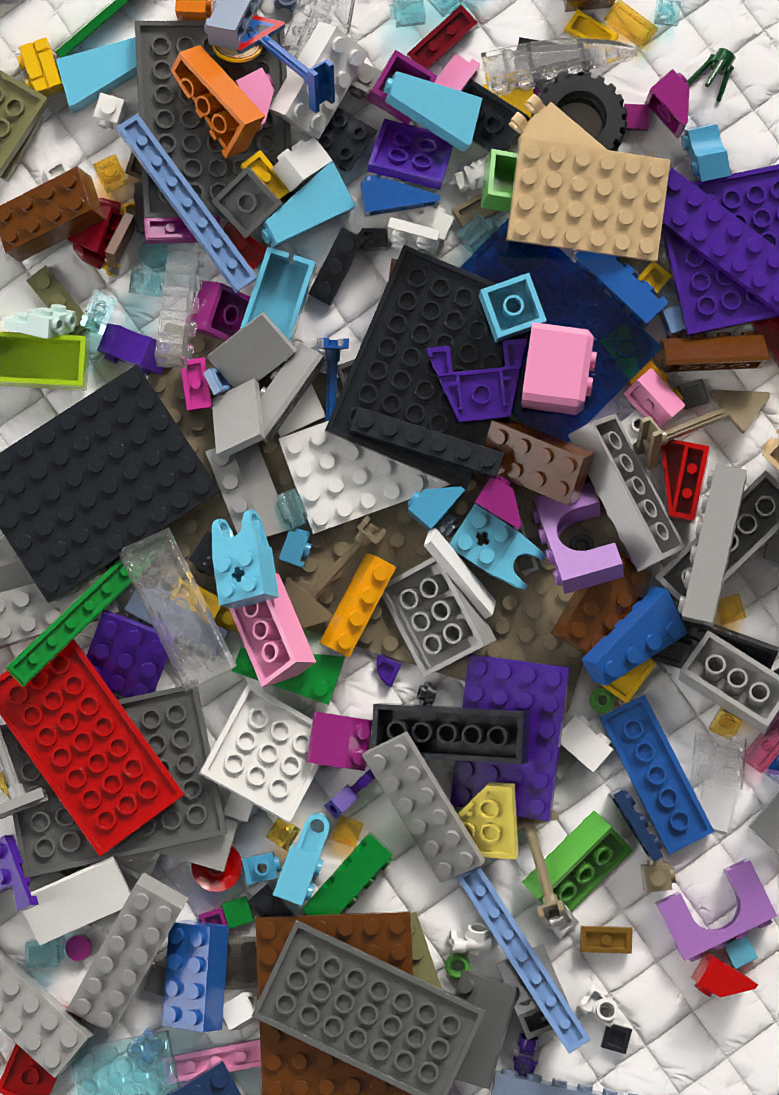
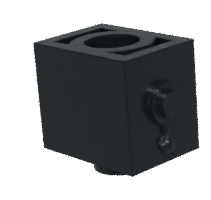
M207 530L188 561L196 565V571L199 573H206L208 577L215 578L212 558V533Z

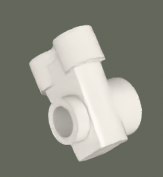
M470 924L468 932H462V930L449 931V943L452 944L453 953L469 951L471 954L480 955L484 950L491 949L488 927L484 924Z
M593 984L576 1007V1010L584 1016L589 1014L611 1028L621 1012L617 1009L616 1004L611 1000H607L601 994L602 990ZM607 1009L609 1016L603 1017L600 1014V1010Z

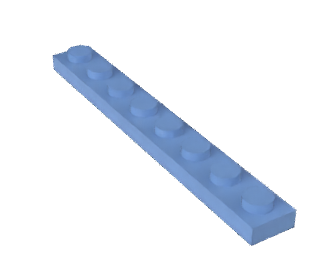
M138 113L118 125L116 131L234 292L238 293L257 279L256 274Z
M476 867L456 876L568 1054L591 1040L481 867Z

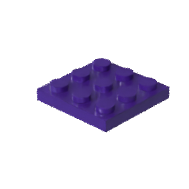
M384 118L368 163L367 172L440 190L454 146L428 129Z
M103 610L86 656L113 693L129 698L155 692L176 637L111 611Z

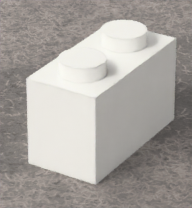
M313 137L307 142L303 139L291 148L292 151L289 149L283 151L277 157L279 162L272 169L288 190L292 192L312 179L333 160L316 138Z
M573 715L562 728L560 745L590 772H594L613 751L609 746L611 741L601 732L596 735L590 729L592 724L582 715L579 718Z

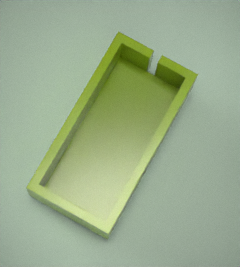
M0 331V386L87 391L90 340L86 336L59 335L45 339L20 332Z

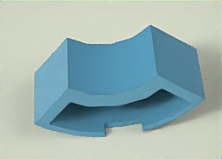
M711 123L684 129L681 143L683 150H688L692 176H697L701 182L731 176L728 154L722 144L718 124Z

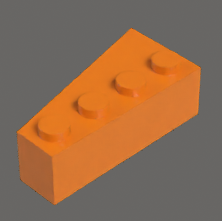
M201 45L179 52L170 71L187 98L192 97L194 100L195 111L200 118H205L211 128L209 133L214 140L218 139L224 148L221 150L225 158H229L245 151L265 115Z

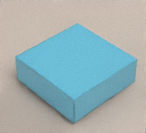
M747 936L738 940L733 939L723 947L735 969L758 958Z

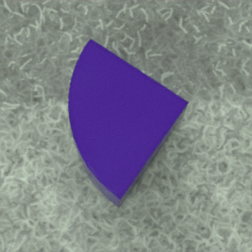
M378 654L376 662L377 672L380 679L387 686H392L401 664Z

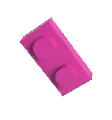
M205 357L180 361L187 411L212 408L210 386L203 372L207 371Z

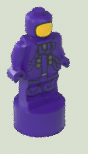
M525 1033L519 1034V1056L516 1057L514 1055L513 1057L514 1070L519 1073L518 1076L527 1077V1073H534L538 1064V1060L535 1061L533 1059L534 1052L538 1049V1036L527 1040Z

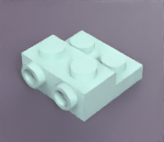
M52 304L51 308L29 309L27 313H15V316L5 318L4 329L49 339L73 332L77 317L75 311L66 310V306Z

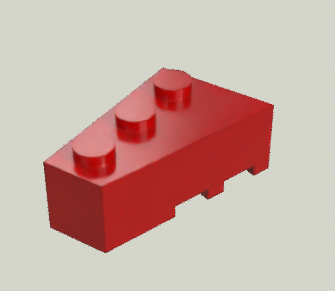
M673 439L668 441V444L661 446L669 516L671 520L695 524L710 454V446Z

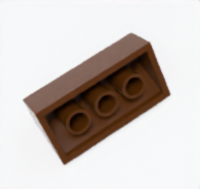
M756 331L741 332V336H731V332L716 333V337H706L705 333L692 335L691 338H681L680 334L667 335L666 339H662L660 342L661 368L665 373L761 369L769 361V353L764 335H756Z

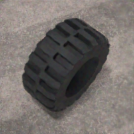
M577 71L569 72L568 77L564 78L563 75L555 78L554 83L549 82L544 86L543 92L539 93L538 97L546 107L550 102L559 109L571 103H583L592 107L602 120L601 131L594 139L607 150L618 151L627 129L628 122L626 118L628 113L627 107H623L624 99L622 95L615 93L616 87L612 83L606 85L604 83L605 78L598 75L597 79L592 78V72L584 71L583 76H578Z

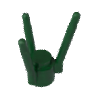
M719 48L716 54H711L707 61L687 80L688 86L711 65L713 72L705 83V87L711 85L717 74H724L716 99L717 102H720L730 74L734 70L732 64L736 59L735 55L728 49Z

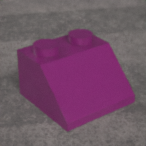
M672 69L650 88L645 104H649L651 111L678 139L688 123L690 87L685 76L681 73H676Z
M202 280L187 328L197 333L226 341L240 330L251 297L242 292L235 293L231 287L221 282Z
M499 475L496 479L490 478L475 504L518 531L522 524L514 490L510 487L511 483Z
M314 711L306 762L365 771L366 761L362 755L369 749L372 720Z

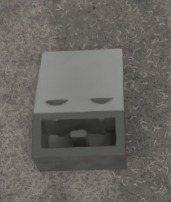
M541 944L534 947L533 950L567 1001L544 945ZM509 959L496 963L503 982L520 988L514 1009L527 1040L552 1030L553 1028Z

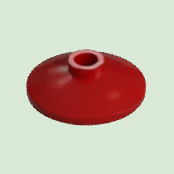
M232 846L224 872L191 863L192 875L197 884L205 890L212 892L225 891L231 888L240 878L242 872L241 856L236 848Z

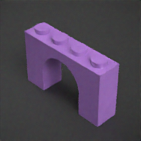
M592 482L584 484L580 499L570 505L545 495L533 498L535 508L531 509L532 517L535 524H540L541 529L538 530L541 543L548 546V550H545L549 565L554 564L556 570L553 571L554 580L557 586H562L564 594L624 577L623 563L615 543L587 551H576L566 547L559 540L561 533L571 524L601 516L600 502Z
M745 858L723 869L736 895L737 909L732 920L721 928L706 929L699 926L694 921L681 893L678 891L655 902L684 961L688 959L690 962L696 961L704 956V951L711 948L713 951L721 949L727 945V940L733 937L736 940L750 934V929L756 926L759 929L772 924V919L777 917L749 859Z

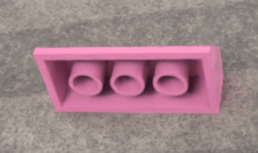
M276 574L278 598L237 609L229 608L261 687H268L298 676L316 663L279 574Z

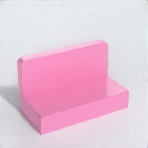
M455 54L434 83L462 91L469 80H474L479 73L480 63L473 58L468 62L458 54Z
M653 369L647 371L623 393L644 418L650 416L659 428L665 425L685 406L681 399Z

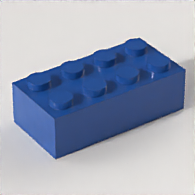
M191 920L175 921L168 934L162 1026L203 1033L222 1030L229 925Z

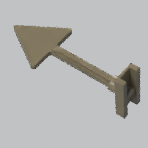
M711 390L710 396L720 409L665 431L661 430L650 416L642 418L635 451L638 456L646 455V467L649 470L657 467L660 448L668 444V441L725 418H729L737 429L744 434L769 400L770 393Z
M369 515L358 525L357 528L360 532L354 537L356 540L309 592L305 591L291 577L286 579L285 589L302 629L332 619L333 615L317 601V597L362 547L366 548L371 541L377 544L385 535L386 530L384 528L377 533L378 529L372 523L368 525L372 518Z
M552 809L551 821L516 816L517 832L521 830L526 831L544 896L542 898L543 905L537 907L539 918L547 929L552 927L550 920H555L562 916L567 923L572 922L567 907L562 900H558L557 895L553 892L536 831V826L559 819L558 814Z

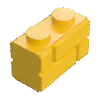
M41 38L33 43L30 42L18 47L21 55L17 56V60L21 70L27 71L29 78L25 79V83L28 87L46 97L64 91L61 75L47 38Z

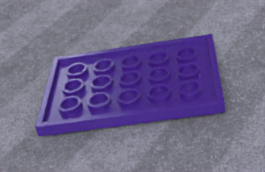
M469 654L462 707L530 711L528 763L525 764L455 760L450 798L452 806L464 807L489 782L515 783L516 816L551 821L570 673L569 667Z

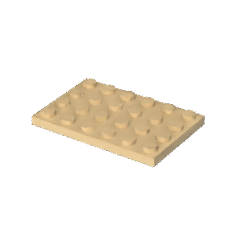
M521 137L519 139L506 240L656 262L658 260L670 159Z

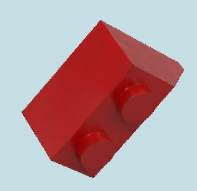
M707 951L690 977L696 982L694 987L710 998L713 994L718 997H725L754 990L758 986L752 979Z

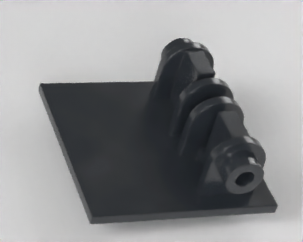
M337 107L322 135L316 140L333 162L338 164V168L346 172L347 170H352L378 130Z

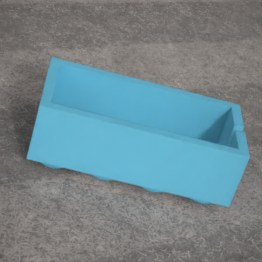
M267 247L240 329L264 311L292 343L317 269L316 262L294 255L292 259L293 264H290L289 253Z

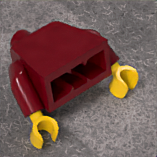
M99 198L105 220L67 238V240L73 243L74 252L83 262L99 270L101 268L105 269L106 274L113 278L116 275L108 272L109 266L105 262V251L123 215L127 213L126 210L129 208L135 210V203L129 202L121 205V202Z

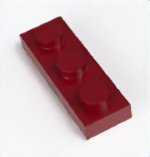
M460 5L407 53V57L429 70L478 26L477 20Z

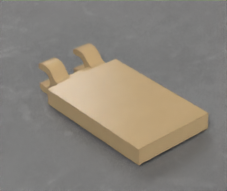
M535 94L528 99L525 108L533 113L534 116L527 122L526 118L517 112L509 123L512 129L521 134L519 139L525 137L607 150L552 102L546 107Z

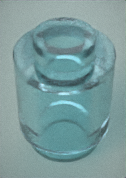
M296 489L278 495L279 502H277L285 526L291 525L293 529L306 524L305 519L308 517V513Z

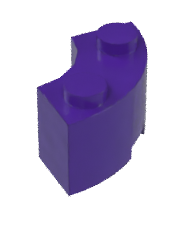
M108 323L97 351L105 354L103 359L114 364H118L119 361L131 366L138 364L144 375L149 377L151 373L161 374L172 347L152 337L136 333L120 325Z

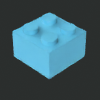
M529 273L480 290L478 296L496 343L531 331L532 322L545 324L547 321Z

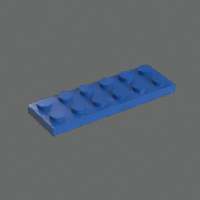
M645 695L598 717L668 855L715 832Z

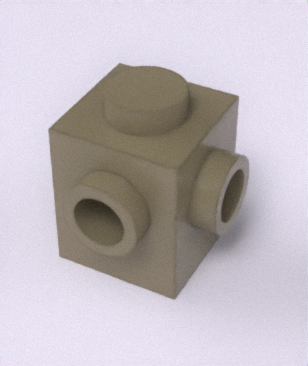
M662 858L655 862L649 859L647 864L640 865L643 890L645 892L672 890V883H676L674 868H670L669 863L662 862Z

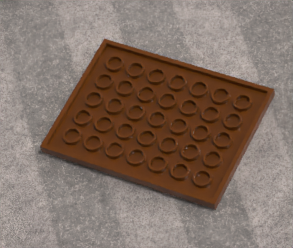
M411 911L255 918L258 1000L296 920L414 976ZM259 1020L262 1095H412Z

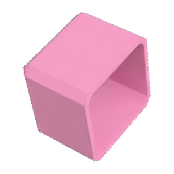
M532 322L522 392V408L577 415L583 410L585 397H590L593 378L588 377L589 371H594L597 352H592L594 337L589 330Z

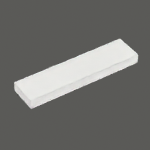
M436 527L430 530L424 547L482 617L486 619L492 616L496 600Z

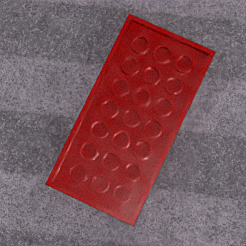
M75 639L60 651L24 687L7 671L0 675L1 717L100 857L185 796V793Z

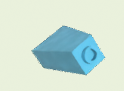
M135 37L56 59L72 113H76L98 100L100 92L107 94L137 76Z
M398 71L395 72L392 78H387L384 86V93H387L386 103L460 151L465 152L471 146L482 102L481 97Z
M334 162L326 165L261 226L263 229L261 230L262 237L267 244L270 243L272 248H276L346 215L356 207Z

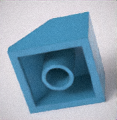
M462 487L424 489L421 494L417 491L407 502L409 506L408 514L427 531H430L436 527L461 499L465 489Z

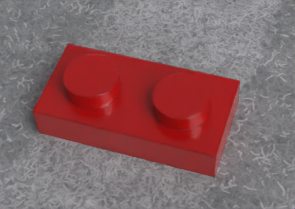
M228 221L223 231L250 268L255 271L263 261L267 248L251 236L246 239Z

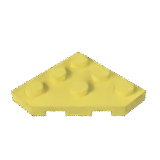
M489 782L457 814L483 857L517 859L519 854L515 783Z

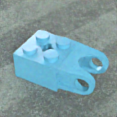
M474 504L449 543L460 558L487 575L524 591L527 588V584L515 574L513 569L514 560L522 555L537 558L541 561L546 558V555L519 531ZM479 534L481 536L485 534L489 544L485 545L483 543L482 546H479L476 535Z
M253 509L244 512L242 527L236 536L233 535L226 520L216 519L212 524V558L219 606L237 609L278 598L279 592L272 547L268 545L264 527L258 513Z
M314 813L307 818L298 843H292L273 893L274 896L299 905H303L305 900L310 901L315 888V884H312L311 881L313 876H319L324 860L320 859L331 825L329 818L325 814ZM312 820H321L324 823V830L319 833L314 832L311 829Z

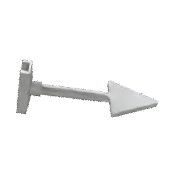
M0 728V762L9 785L8 792L11 798L0 803V819L49 801L46 790L41 787L25 793L23 784L19 783Z

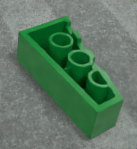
M240 647L232 672L259 681L246 648ZM313 654L316 660L315 664L298 676L272 685L330 705L346 657Z
M370 831L301 910L307 915L340 914L345 907L350 909L359 899L357 894L362 888L367 890L376 880L374 875L378 870L384 871L392 862L391 856L393 851Z

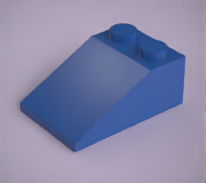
M380 175L367 176L360 185L365 217L439 205L441 201L438 194L388 178L380 179Z

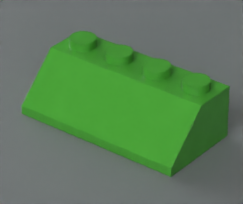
M595 810L584 818L544 859L554 894L557 895L558 900L563 901L571 912L633 851L612 826ZM535 868L522 883L543 904L542 898L544 896Z

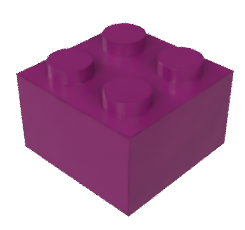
M395 50L385 64L366 100L401 122L410 124L411 118L385 102L387 93H384V86L387 78H392L395 72L398 71L434 83L438 76Z

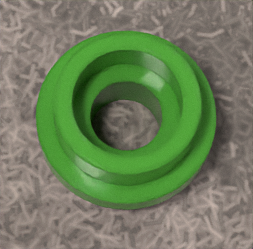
M597 688L591 693L589 703L594 711L606 713L613 708L615 698L607 689ZM603 695L606 697L607 702L605 705L598 703L599 696Z
M461 953L450 955L445 962L446 973L453 979H459L462 970L470 971L469 959ZM454 962H461L462 968L460 970H454Z

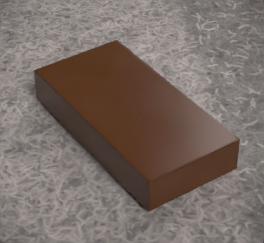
M128 213L123 215L105 251L109 267L116 269L135 232L134 215Z

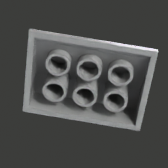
M434 557L390 580L382 594L423 677L496 641L486 619L482 617Z

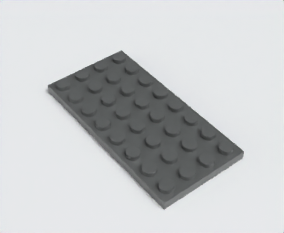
M296 920L251 1016L412 1095H448L486 1010Z

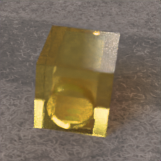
M116 154L93 164L107 194L129 184Z

